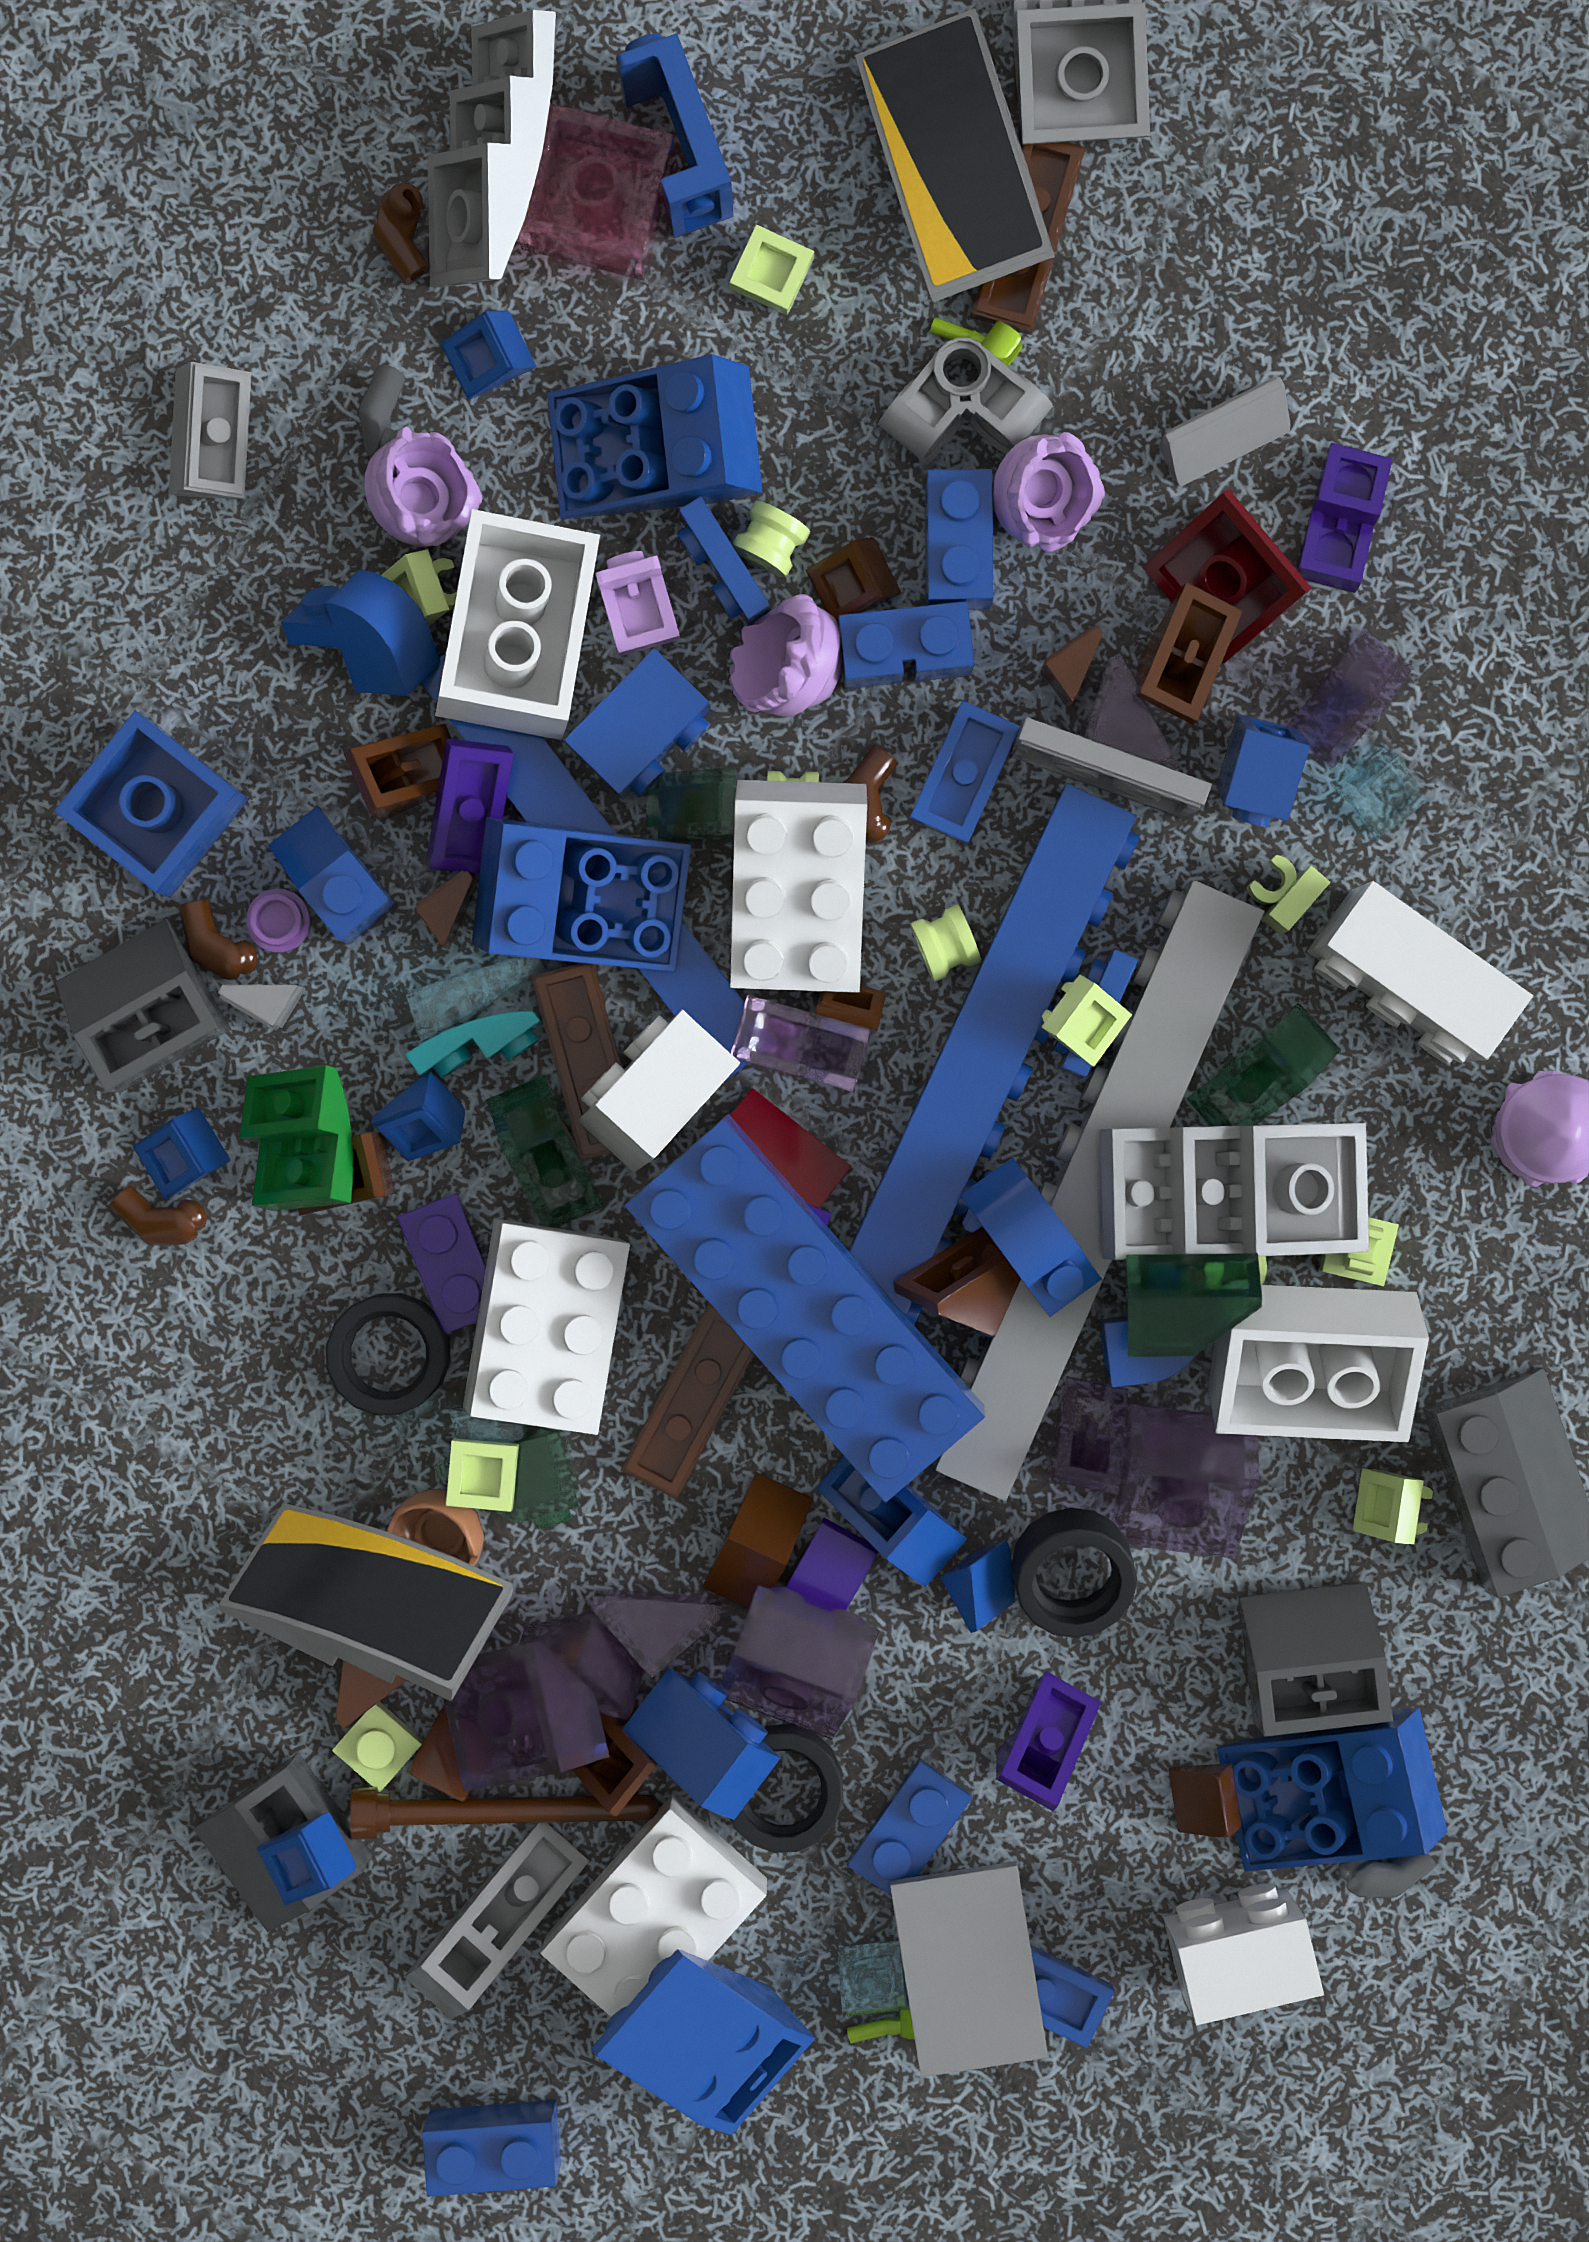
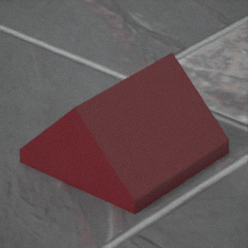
M1229 488L1142 567L1171 603L1181 587L1187 582L1243 611L1222 660L1223 665L1296 605L1312 589Z

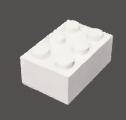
M472 509L435 716L562 740L569 721L600 539L599 534Z
M737 780L730 988L860 992L867 821L866 784Z
M1374 881L1352 889L1307 951L1319 960L1314 968L1318 974L1342 990H1346L1349 985L1360 989L1371 997L1366 1007L1372 1013L1394 1027H1398L1401 1022L1413 1027L1423 1035L1418 1044L1429 1054L1450 1065L1452 1060L1459 1063L1488 1060L1533 997L1531 993Z
M494 1218L463 1408L470 1416L598 1435L630 1243L620 1238Z
M1224 1283L1208 1382L1215 1432L1218 1434L1409 1442L1429 1341L1417 1292Z
M672 1794L659 1808L657 1814L642 1827L546 1934L540 1954L612 2017L617 2011L628 2006L646 1986L649 1975L655 1966L662 1960L672 1956L677 1949L708 1961L767 1896V1878Z

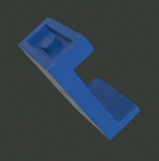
M653 33L633 40L625 47L626 52L616 56L621 92L625 105L630 107L655 97H662L689 169L661 179L665 215L674 239L734 217L731 179L678 34L675 33L662 38L661 34Z

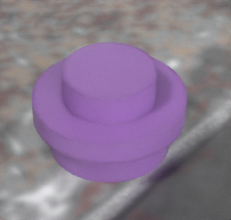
M270 889L259 894L250 904L246 915V926L250 937L258 946L271 952L283 953L297 948L304 942L310 931L311 915L308 906L297 894L285 889Z

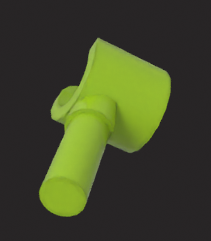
M939 318L934 319L930 329V333L949 340L959 337L971 338L982 344L983 347L1006 366L1012 363L1023 347L1020 343L1021 335L1001 321L995 323L986 337L975 330L971 331Z
M908 1995L899 1999V2017H887V2019L848 2027L847 2033L850 2043L900 2034L903 2038L915 2040Z

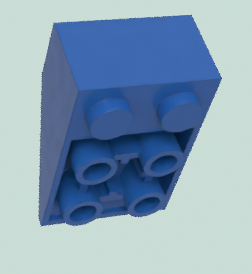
M710 354L547 393L560 519L562 520L685 507L700 496L706 504H713L763 493L750 371L747 365Z
M486 817L471 944L488 954L675 972L691 844L551 824Z
M1420 1707L1392 1710V1722L1263 1736L1217 1747L1220 1764L1232 1763L1241 1819V1827L1236 1831L1244 1872L1426 1855L1448 1831Z
M677 1949L672 1956L662 1960L655 1966L649 1975L648 1983L633 2001L610 2018L605 2027V2033L593 2045L591 2050L597 2057L699 2125L732 2135L816 2038L767 1984Z

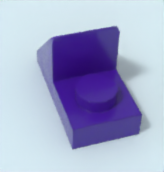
M1045 1671L1034 1686L1015 1732L1005 1741L996 1754V1780L1047 1809L1054 1811L1059 1805L1101 1702Z

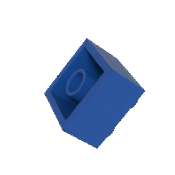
M134 710L54 812L155 893L171 898L248 802L249 798L151 719Z

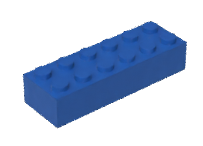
M729 1114L722 1118L624 1205L885 1503L985 1418L984 1404L834 1233L814 1213L806 1201Z

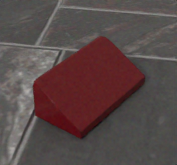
M754 1088L748 1092L730 1115L806 1203L820 1208L852 1167Z

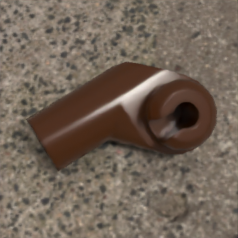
M406 182L397 183L384 193L373 227V238L404 285H409L426 274L430 266L413 242L421 214L423 198L420 191L414 185Z
M875 744L845 781V783L866 784V842L872 844L883 840L890 830V817L882 813L878 790L899 764L890 754Z
M209 899L196 900L178 906L189 954L195 963L216 976L227 980H236L240 974L247 975L255 970L257 953L254 946L246 940L234 943L232 940L217 933Z
M132 1185L127 1186L109 1205V1208L144 1242L152 1246L186 1245L197 1238V1231L204 1228L207 1222L205 1210L194 1200H182L176 1208H155Z

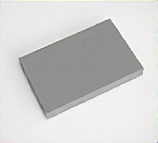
M1026 717L1020 727L1010 752L1015 759L1182 819L1190 817L1205 805L1212 783Z
M1017 1861L891 1880L890 1888L921 2078L1048 2058Z

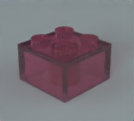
M550 103L543 152L526 216L518 234L521 249L645 281L664 206L661 179L672 175L676 160L673 135Z

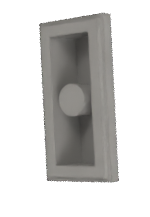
M189 362L176 369L169 495L244 499L251 372L197 362Z
M1275 376L1165 432L1158 448L1175 482L1179 486H1183L1290 431L1286 391L1281 377L1276 378Z

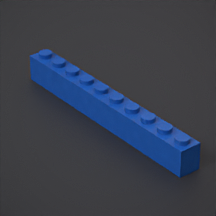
M1066 783L1057 798L849 1247V1252L913 1325L923 1306L895 1293L893 1282L951 1245L952 1240L942 1236L953 1213L964 1217L969 1208L960 1195L978 1183L969 1177L979 1156L981 1155L990 1160L997 1148L1006 1125L996 1121L1006 1097L1017 1102L1028 1081L1033 1067L1023 1063L1033 1039L1044 1044L1049 1035L1042 1028L1045 1022L1041 1015L1045 1010L1053 1012L1055 1009L1054 1006L1050 1005V1002L1060 981L1063 983L1074 981L1086 955L1085 950L1077 947L1081 935L1087 924L1096 928L1099 926L1113 896L1112 892L1103 889L1113 866L1123 870L1126 868L1140 838L1139 834L1130 831L1137 817L1136 814L1069 783Z

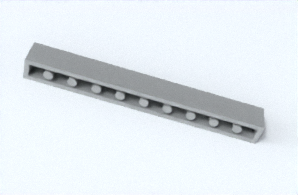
M1195 880L1186 884L1183 893L1172 889L1157 923L1167 928L1157 951L1146 948L1132 979V983L1141 986L1132 1010L1124 1007L1132 1015L1112 1041L1116 1046L1107 1067L1104 1068L1096 1064L1088 1078L1081 1100L1090 1103V1106L1081 1126L1070 1123L1063 1135L1055 1158L1065 1163L1055 1185L1045 1181L1039 1191L1081 1247V1250L1102 1280L1051 1317L1048 1316L1023 1280H1020L996 1336L994 1337L982 1331L978 1332L988 1337L978 1361L967 1357L958 1375L984 1404L985 1418L933 1462L935 1471L1007 1501L1112 1261L1110 1259H1103L1100 1129L1170 1128L1264 914V910Z

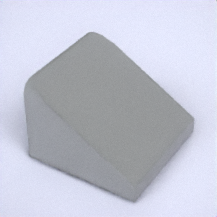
M222 985L218 994H220L219 998L270 1028L278 1029L279 1027L283 1028L306 988L298 985Z

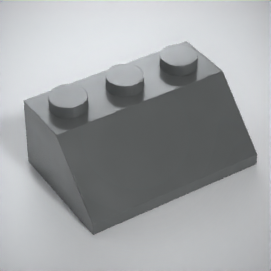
M1541 1367L1422 1407L1482 1588L1500 1598L1560 1578L1589 1559V1501L1544 1368Z

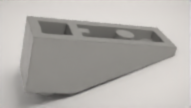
M537 1823L441 1930L404 1975V1978L450 2019L469 2011L587 1865L589 1860L548 1823Z

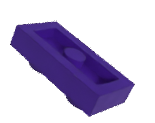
M446 738L426 861L431 869L459 872L463 870L480 874L486 817L503 819L514 756L509 746Z
M452 1194L397 1216L435 1315L444 1333L447 1334L477 1322L486 1263L459 1194Z

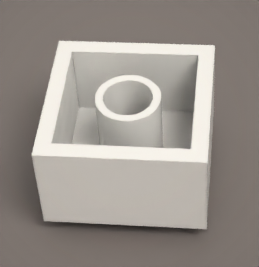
M684 1010L679 1012L670 1022H667L659 1015L623 1052L632 1062L625 1069L616 1062L581 1098L590 1108L579 1118L578 1122L633 1172L652 1161L740 1064L734 1056Z
M1257 1884L1240 1890L1238 1892V1900L1214 1905L1213 1899L1210 1898L1194 1899L1176 1907L1177 1914L1163 1917L1180 1990L1196 2026L1324 1995L1307 1920L1287 1888L1276 1890L1274 1884Z

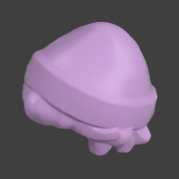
M408 426L401 428L395 439H392L375 452L365 472L364 489L368 506L374 518L388 534L399 541L413 546H438L453 538L469 523L472 509L478 510L482 502V494L472 472L465 467L464 462L456 453L451 442L436 432H431L430 434L428 432L415 433Z
M1063 432L1060 436L1036 435L1022 440L1006 454L995 472L992 482L994 511L1001 526L1011 536L1022 541L1027 547L1039 545L1040 549L1046 553L1054 552L1072 542L1080 528L1090 521L1092 515L1100 508L1101 502L1105 498V489L1100 479L1098 468L1093 464L1089 454L1086 453L1083 443L1069 432Z
M799 594L785 599L770 612L759 617L753 625L742 628L741 633L744 644L734 647L730 652L733 665L730 667L731 676L729 682L733 688V694L747 710L752 712L762 711L780 717H792L807 708L822 703L831 696L843 672L840 627L837 620L828 612L816 606L810 596Z
M1538 1071L1531 1081L1524 1084L1510 1083L1507 1086L1505 1101L1502 1103L1500 1111L1497 1112L1495 1123L1492 1126L1490 1143L1503 1165L1513 1174L1521 1176L1526 1185L1538 1187L1543 1183L1571 1182L1577 1184L1589 1174V1080L1557 1071Z

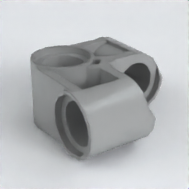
M959 337L949 340L938 350L916 379L910 381L898 394L881 417L878 425L926 465H929L942 451L937 445L940 442L946 445L961 426L963 419H966L981 437L1006 455L1016 444L1030 436L1052 409L1053 405L1037 386L1023 375L1011 370L983 347L982 344L971 338ZM966 359L977 368L979 377L972 385L959 387L947 380L943 369L952 360Z

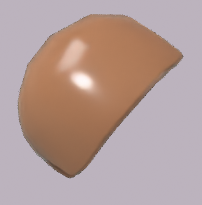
M441 1488L423 1490L407 1498L394 1511L395 1513L386 1532L450 1555L472 1566H475L479 1560L483 1549L484 1533L478 1512L474 1508L446 1506V1490Z

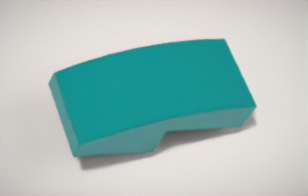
M534 1011L508 1012L486 1016L446 1030L423 1042L406 1053L405 1056L419 1075L424 1076L435 1070L441 1079L472 1058L466 1047L473 1042L478 1045L487 1059L493 1060L502 1054L507 1062H510L539 1041L533 1031L541 1026L543 1021Z

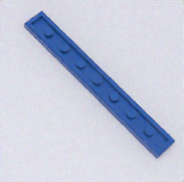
M446 653L439 658L440 663L421 682L436 703L438 702ZM449 719L465 741L506 745L511 748L514 756L507 796L527 822L615 833L542 736ZM683 921L681 922L675 972L638 968L674 1016L684 1010L740 1062L726 1080L775 1044L735 989L730 988L728 980Z

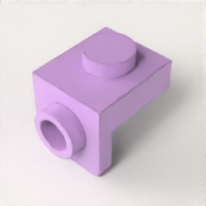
M633 551L608 559L606 561L607 569L599 571L595 575L619 657L680 640L658 556L644 558L642 551Z

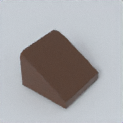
M873 537L854 540L806 569L826 612L832 615L837 622L839 615L864 613L901 594V590Z
M1092 625L1049 656L1042 665L1041 673L1067 709L1070 708L1076 698L1103 635L1098 626L1094 627Z
M462 870L416 904V911L439 943L446 949H450L478 885L476 878L468 871Z
M860 985V992L821 991L814 1017L875 1034L880 1024L886 993Z
M441 1708L408 1773L447 1795L464 1802L498 1737Z
M1232 1763L1181 1766L1168 1769L1178 1832L1219 1838L1231 1837L1241 1827Z

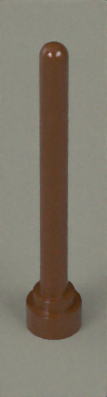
M352 1787L350 1830L351 1840L377 1839L378 1833L390 1832V1826L648 1821L657 1814L659 1807L656 1799L650 1795H633L617 1817L609 1814L594 1796L466 1798L464 1802L455 1798L391 1800L390 1793H378V1787Z

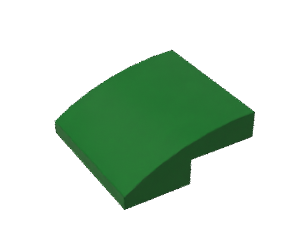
M323 1065L247 1077L239 1138L260 1144L251 1206L275 1211L351 1203L353 1183L352 1132L345 1094L336 1068Z

